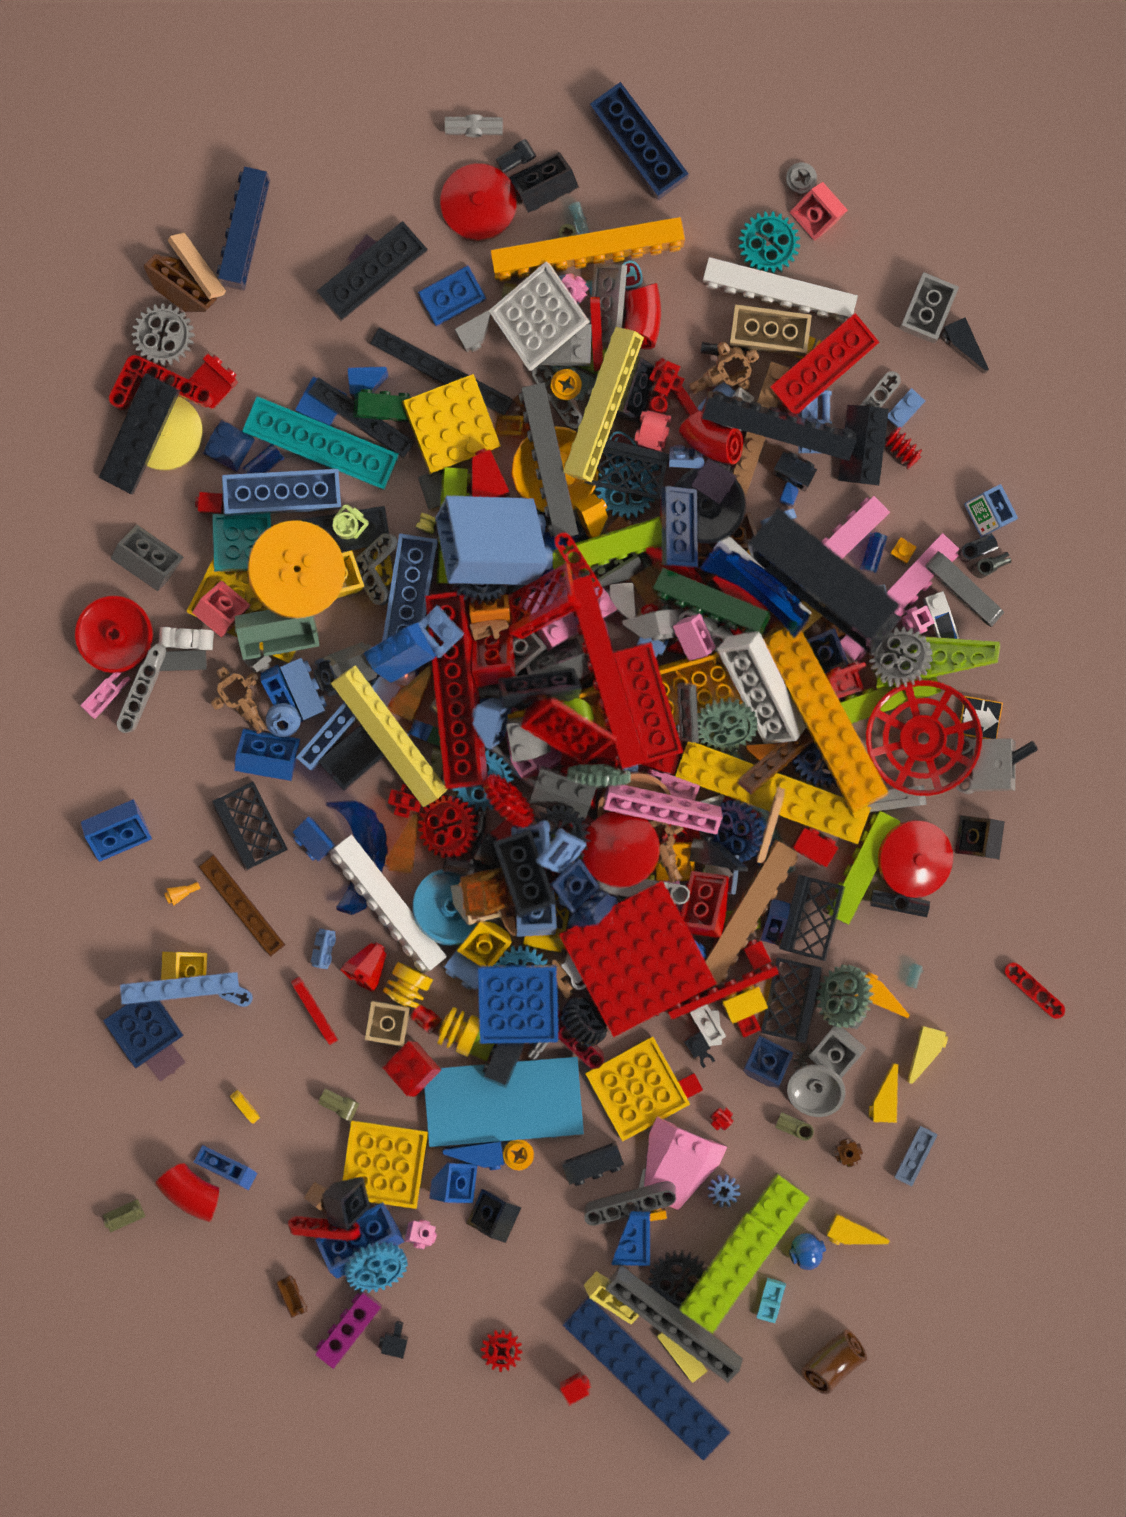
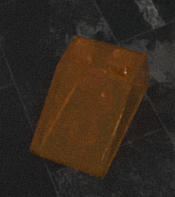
M429 665L396 695V698H391L388 706L391 709V714L410 722L414 721L432 678L433 666Z
M413 814L392 847L390 855H386L385 866L388 867V871L413 873L419 815Z
M501 867L461 877L460 887L463 893L465 916H486L513 905Z

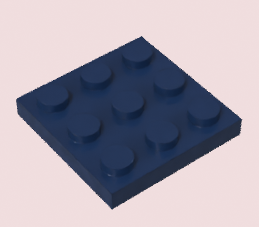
M161 1000L127 1004L103 1020L135 1069L184 1036Z

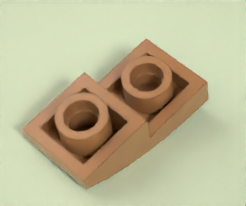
M499 898L501 919L508 932L512 936H516V920H514V916L506 917V913H510L509 901H505V898Z
M554 959L552 965H557V984L562 994L568 999L573 995L571 992L573 988L567 980L564 982L561 980L567 975L562 968L564 963L561 960L557 962Z

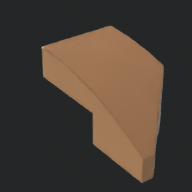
M489 620L470 625L475 641L490 635H494V638L497 639L500 636L499 632L509 627L505 620Z

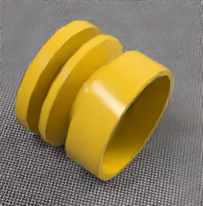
M397 962L392 974L399 979L397 982L388 980L387 983L392 985L394 989L385 987L383 992L392 1000L406 1007L417 1008L421 1004L414 1001V998L424 999L418 993V990L428 991L434 979L403 963Z
M453 1007L442 1023L437 1044L442 1046L444 1039L447 1038L449 1041L446 1048L449 1049L453 1042H456V1052L467 1057L480 1029V1020L478 1017L471 1015L467 1022L463 1021L464 1011L461 1012L459 1018H456L457 1008Z

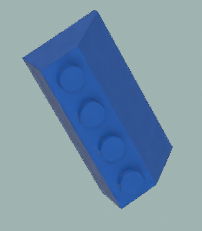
M383 1202L366 1211L356 1221L360 1229V1236L357 1239L350 1241L328 1238L315 1239L329 1272L336 1279L346 1274L344 1269L347 1268L346 1263L350 1262L349 1257H355L354 1252L360 1253V1248L367 1249L368 1244L374 1247L375 1242L378 1243V1246L385 1242L386 1246L392 1243L393 1247L405 1242L396 1222Z

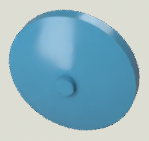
M443 869L428 875L417 887L412 902L413 916L419 929L431 940L444 945H460L479 922L467 924L455 908L451 886L466 882L461 877L443 874Z

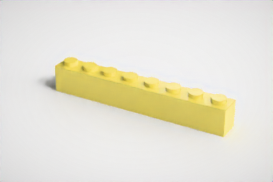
M615 327L614 333L611 335V341L604 355V361L601 369L598 371V377L591 391V397L585 408L582 422L578 427L575 441L571 446L569 458L565 463L563 472L573 478L592 483L644 338L635 331Z
M356 666L342 673L331 683L423 807L437 800L448 790L445 789L443 782Z

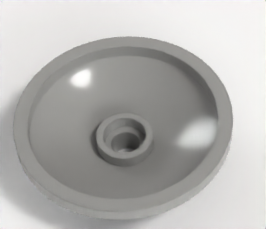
M808 1065L798 1069L790 1077L787 1086L788 1097L793 1106L800 1112L813 1117H825L835 1113L842 1106L846 1094L844 1083L839 1075L833 1070L820 1065Z

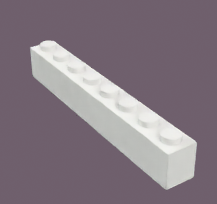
M710 257L703 279L706 287L711 289L719 287L723 288L727 293H743V296L746 298L754 299V297L762 298L761 301L766 303L778 302L780 306L785 308L793 306L799 308L798 310L804 313H810V311L817 312V315L820 317L828 318V316L836 317V320L840 322L846 321L853 315L858 297L854 294Z
M352 835L345 838L329 851L332 861L342 868L344 876L352 881L357 893L363 895L367 900L368 907L377 913L379 921L388 927L393 939L399 941L404 953L413 959L414 965L419 971L426 973L447 957L437 943L428 938L419 929L412 911Z

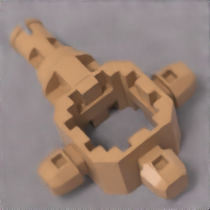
M726 342L718 344L717 348L720 355L717 357L716 366L708 369L702 378L689 383L694 395L707 387H717L723 382L731 386L738 384L743 390L749 389L750 382L748 377H750L752 372L750 362L754 363L759 359L756 349L747 351V354H744L743 350L739 347L730 349ZM733 357H739L745 366L743 367L744 370L736 372L734 376L733 374L729 375L723 367L724 362H729Z
M220 668L217 670V675L223 681L218 684L217 688L220 697L214 698L211 702L213 708L218 710L224 707L223 704L226 703L229 708L236 709L242 718L244 717L246 721H249L257 734L262 732L259 727L263 731L267 729V726L258 715L257 705L252 699L254 691L250 686H254L259 682L260 679L257 674L251 673L245 679L242 675L235 673L229 676L230 672L226 668ZM238 679L246 689L247 694L237 702L232 703L223 689Z
M647 819L653 828L662 825L668 836L669 841L660 845L658 863H661L662 868H665L670 883L682 879L675 864L677 862L675 859L676 854L672 846L675 842L673 834L682 832L684 828L673 824L669 826L668 823Z

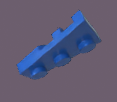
M630 1212L611 1265L650 1266V1212Z

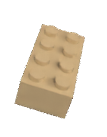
M735 305L729 346L804 357L807 353L812 315Z

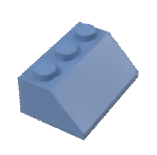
M492 697L475 707L472 718H474L473 725L488 749H492L505 740L507 732L506 719H508L507 715L511 714L512 708H502L500 700Z

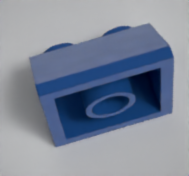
M307 817L293 831L295 834L293 839L299 846L304 845L308 849L306 854L312 861L315 859L317 861L322 860L336 846L312 817Z

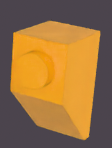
M592 494L574 504L583 529L590 539L600 535L608 517L605 511L607 509L605 501Z

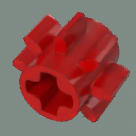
M719 1107L710 1116L713 1120L711 1125L717 1131L720 1128L725 1131L734 1122L731 1118L733 1113L727 1107L724 1110Z

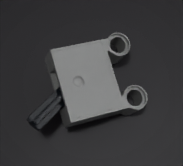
M964 737V743L969 742L970 747L967 751L962 750L961 754L972 756L974 755L976 739ZM1011 738L982 739L980 756L973 769V779L970 777L965 779L969 781V787L963 790L961 783L956 786V789L967 795L981 791H1015V764L1038 751L1037 745L1034 741H1031L1016 750V741Z

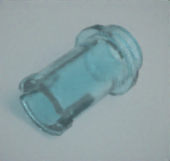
M912 963L909 966L910 972L905 985L917 989L921 972L923 973L924 970H922L923 966Z

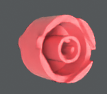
M649 410L647 412L643 411L640 417L642 426L635 435L636 445L662 452L661 448L665 447L670 429L666 425L667 422L671 423V416Z

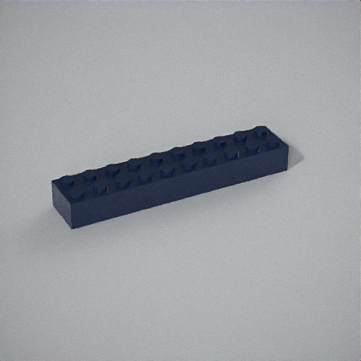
M589 1296L563 1321V1327L703 1461L730 1434L729 1428L599 1303Z

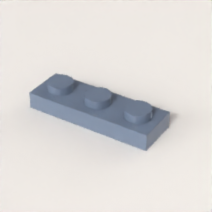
M919 1125L894 1178L913 1186L938 1134Z

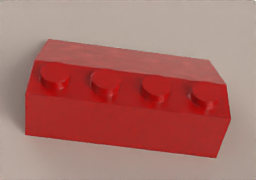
M555 699L535 701L525 709L520 726L582 765H585L617 739L614 735Z

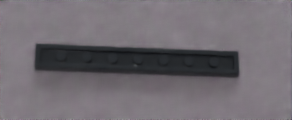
M380 327L370 342L371 346L444 385L469 376ZM476 379L485 406L505 417L513 403V399Z

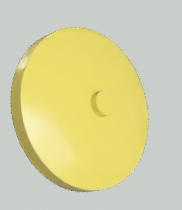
M178 396L147 467L156 470L177 469L187 464L197 454L203 438L202 422L195 408L182 397Z

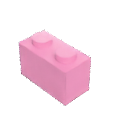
M700 613L683 618L673 626L675 635L678 637L689 661L708 656L716 648Z

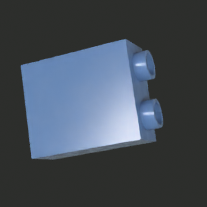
M446 496L435 519L448 583L528 585L540 578L544 570L551 568L553 561L552 549L549 546H544L543 542L546 527L543 514H537L534 499Z

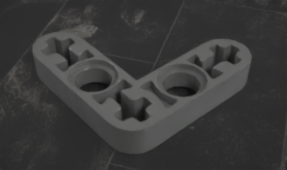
M382 534L355 559L364 584L363 588L371 601L376 605H386L389 602L390 593L375 567L397 547L398 540L393 534ZM376 549L378 551V556L374 560L372 557V552ZM372 576L374 584L370 587L368 580Z

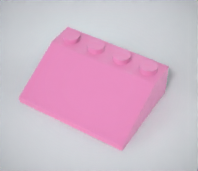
M588 570L579 571V572H578L579 577L581 578V574H583L584 572H586V571H588ZM571 574L572 580L576 579L574 574ZM564 577L559 578L558 581L562 582ZM556 583L552 594H556L560 584ZM550 584L546 585L543 589L547 591ZM599 587L595 588L596 595L598 594V589H600ZM566 588L564 589L561 597L567 595ZM603 589L602 596L598 598L603 619L611 616L617 608L608 593ZM541 592L537 602L541 603L545 592ZM534 593L530 594L529 598L532 599ZM550 595L546 606L552 603L554 596ZM528 599L523 607L524 611L527 610L531 602ZM535 604L531 614L537 611L538 604ZM573 612L536 632L547 647V650L550 651L578 635L579 632L576 624L580 622L578 616L574 617Z

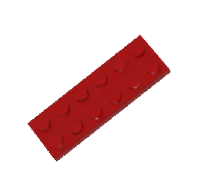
M854 313L775 381L769 389L788 412L798 414L880 342L860 317Z
M651 641L615 651L614 656L645 762L649 763L683 753Z
M771 963L760 967V972L754 974L753 971L743 974V979L736 981L734 978L725 982V986L720 989L715 986L706 990L707 994L703 996L696 994L688 999L689 1002L684 1004L681 1002L671 1007L668 1012L672 1020L778 975L779 972L776 965L771 966Z

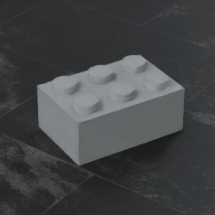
M923 272L899 329L935 344L959 287Z

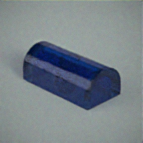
M270 444L242 468L247 474L268 473L285 458L273 444Z
M878 532L870 535L861 570L877 573L888 536Z

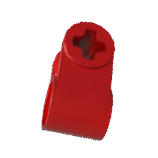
M423 1005L418 1006L411 1014V1019L417 1022L428 1034L442 1020L434 1011Z

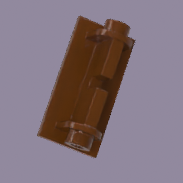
M289 1275L276 1282L291 1318L307 1312L306 1308L308 1306L305 1304L302 1295H299L300 1290L297 1286L296 1278L293 1279V1276Z

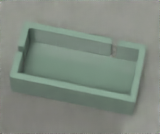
M264 610L235 616L236 632L243 660L260 657V642H263L264 656L320 646L314 615L306 618H288L278 615L271 610Z

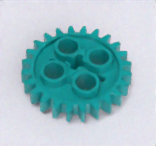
M765 211L763 217L759 213L756 215L757 220L751 217V225L748 223L744 224L747 230L740 231L744 237H739L738 241L743 242V244H740L738 249H744L740 256H747L744 262H752L750 268L756 265L757 270L762 268L764 272H767L768 269H771L772 274H774L776 268L780 272H782V266L789 268L788 261L794 263L795 259L792 255L798 256V252L794 249L800 248V244L796 243L800 240V237L795 236L798 233V229L792 230L795 223H787L789 217L782 220V213L775 217L774 211L771 213V216H768ZM766 225L770 226L773 230L769 234L764 233L762 229ZM756 232L760 233V235H761L762 237L757 236L755 233H756ZM785 237L788 243L781 245L778 243V238ZM773 240L772 245L766 246L767 241ZM759 241L761 247L755 249L751 246V242ZM776 248L782 250L783 253L781 254ZM773 252L776 255V259L769 260L766 254Z

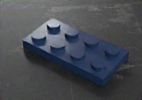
M668 486L661 487L662 565L698 567L697 490Z

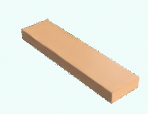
M181 233L170 236L167 241L207 297L211 299L224 295L226 290L187 235Z
M778 787L776 789L761 839L762 845L759 846L760 851L757 854V862L764 864L784 798L785 789Z

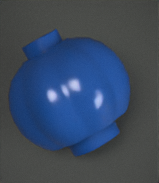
M803 1233L794 1238L791 1243L792 1249L788 1250L793 1264H798L804 1270H812L820 1265L826 1248L822 1240L819 1241L810 1233Z

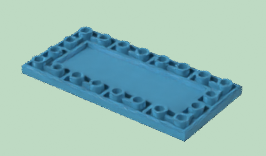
M577 1057L518 1061L507 1088L485 1080V1074L482 1073L485 1064L440 1068L441 1071L425 1086L429 1147L584 1134Z

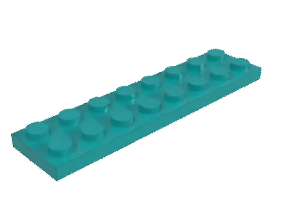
M258 396L242 432L328 468L338 469L343 474L382 490H385L399 454Z

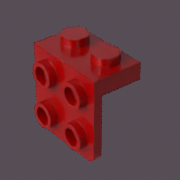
M207 354L203 358L205 362L189 380L206 387L214 395V403L209 407L214 409L238 384V381L235 378L237 375L229 367L225 369L221 366L223 362L215 354L213 356ZM202 394L200 396V400L205 401L208 397V394Z
M859 661L848 664L847 667L842 668L840 666L825 674L838 699L864 690L858 671L866 667L865 662L859 664Z

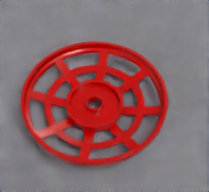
M932 680L914 681V685L911 682H907V687L902 684L899 688L895 687L889 691L872 710L866 728L867 753L879 776L893 788L916 796L941 794L961 784L976 766L982 748L981 723L970 701L953 687ZM930 686L942 689L945 692L940 701L931 698H915L913 687ZM900 691H906L908 701L898 706L891 715L880 710L892 696ZM952 695L958 698L971 715V721L961 723L956 713L946 705ZM917 704H930L936 706L931 716L920 715ZM910 707L913 718L905 724L895 719L901 711ZM943 710L952 718L955 725L944 728L938 720ZM877 717L886 722L883 731V746L872 749L871 732L874 720ZM892 725L901 730L900 741L889 744V730ZM975 727L976 745L972 759L961 755L964 745L963 731ZM920 733H926L929 736L926 744H921L918 741ZM958 733L956 751L946 747L947 735ZM903 749L906 755L909 756L904 766L900 765L894 758L892 751ZM886 753L891 764L900 771L896 781L890 779L882 771L875 756ZM941 753L951 758L945 766L939 770L936 769L933 759ZM915 760L926 761L929 773L911 771ZM957 761L967 766L965 771L956 780L942 787L939 775L947 772ZM908 775L918 779L931 778L934 789L915 790L902 785Z

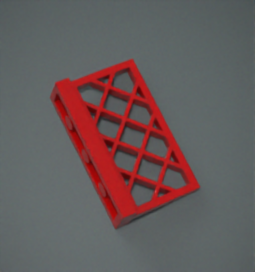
M563 564L508 595L512 625L508 627L509 634L523 639L581 607L580 600L575 598L569 564ZM564 572L565 576L562 582H559L558 579L561 573ZM548 580H551L547 591L544 590L543 588ZM556 583L560 584V586L556 594L554 595L552 594V591ZM565 587H567L568 594L561 597ZM537 588L532 599L529 598L531 590ZM543 591L545 592V595L541 603L537 602V600L541 592ZM550 595L554 596L552 603L546 606ZM522 596L518 606L516 607L515 599ZM527 599H528V600H530L531 602H530V604H529L527 610L524 611V610H522V609H523V607H524V605H525V603H526V601H527ZM535 604H538L537 611L531 614ZM521 611L524 612L522 620L518 621Z

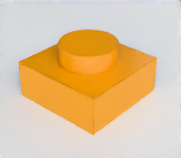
M900 537L890 554L907 564L917 547Z
M659 1208L650 1211V1221L667 1219L665 1209Z

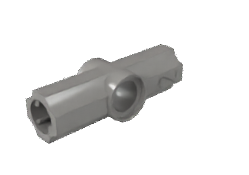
M475 114L466 115L465 117H445V134L465 135L467 137L503 135V118L482 117Z

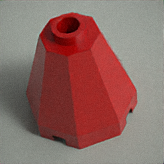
M377 942L375 944H368L345 962L340 971L351 981L352 979L355 980L358 986L370 992L374 991L379 983L387 955L384 951L385 948Z

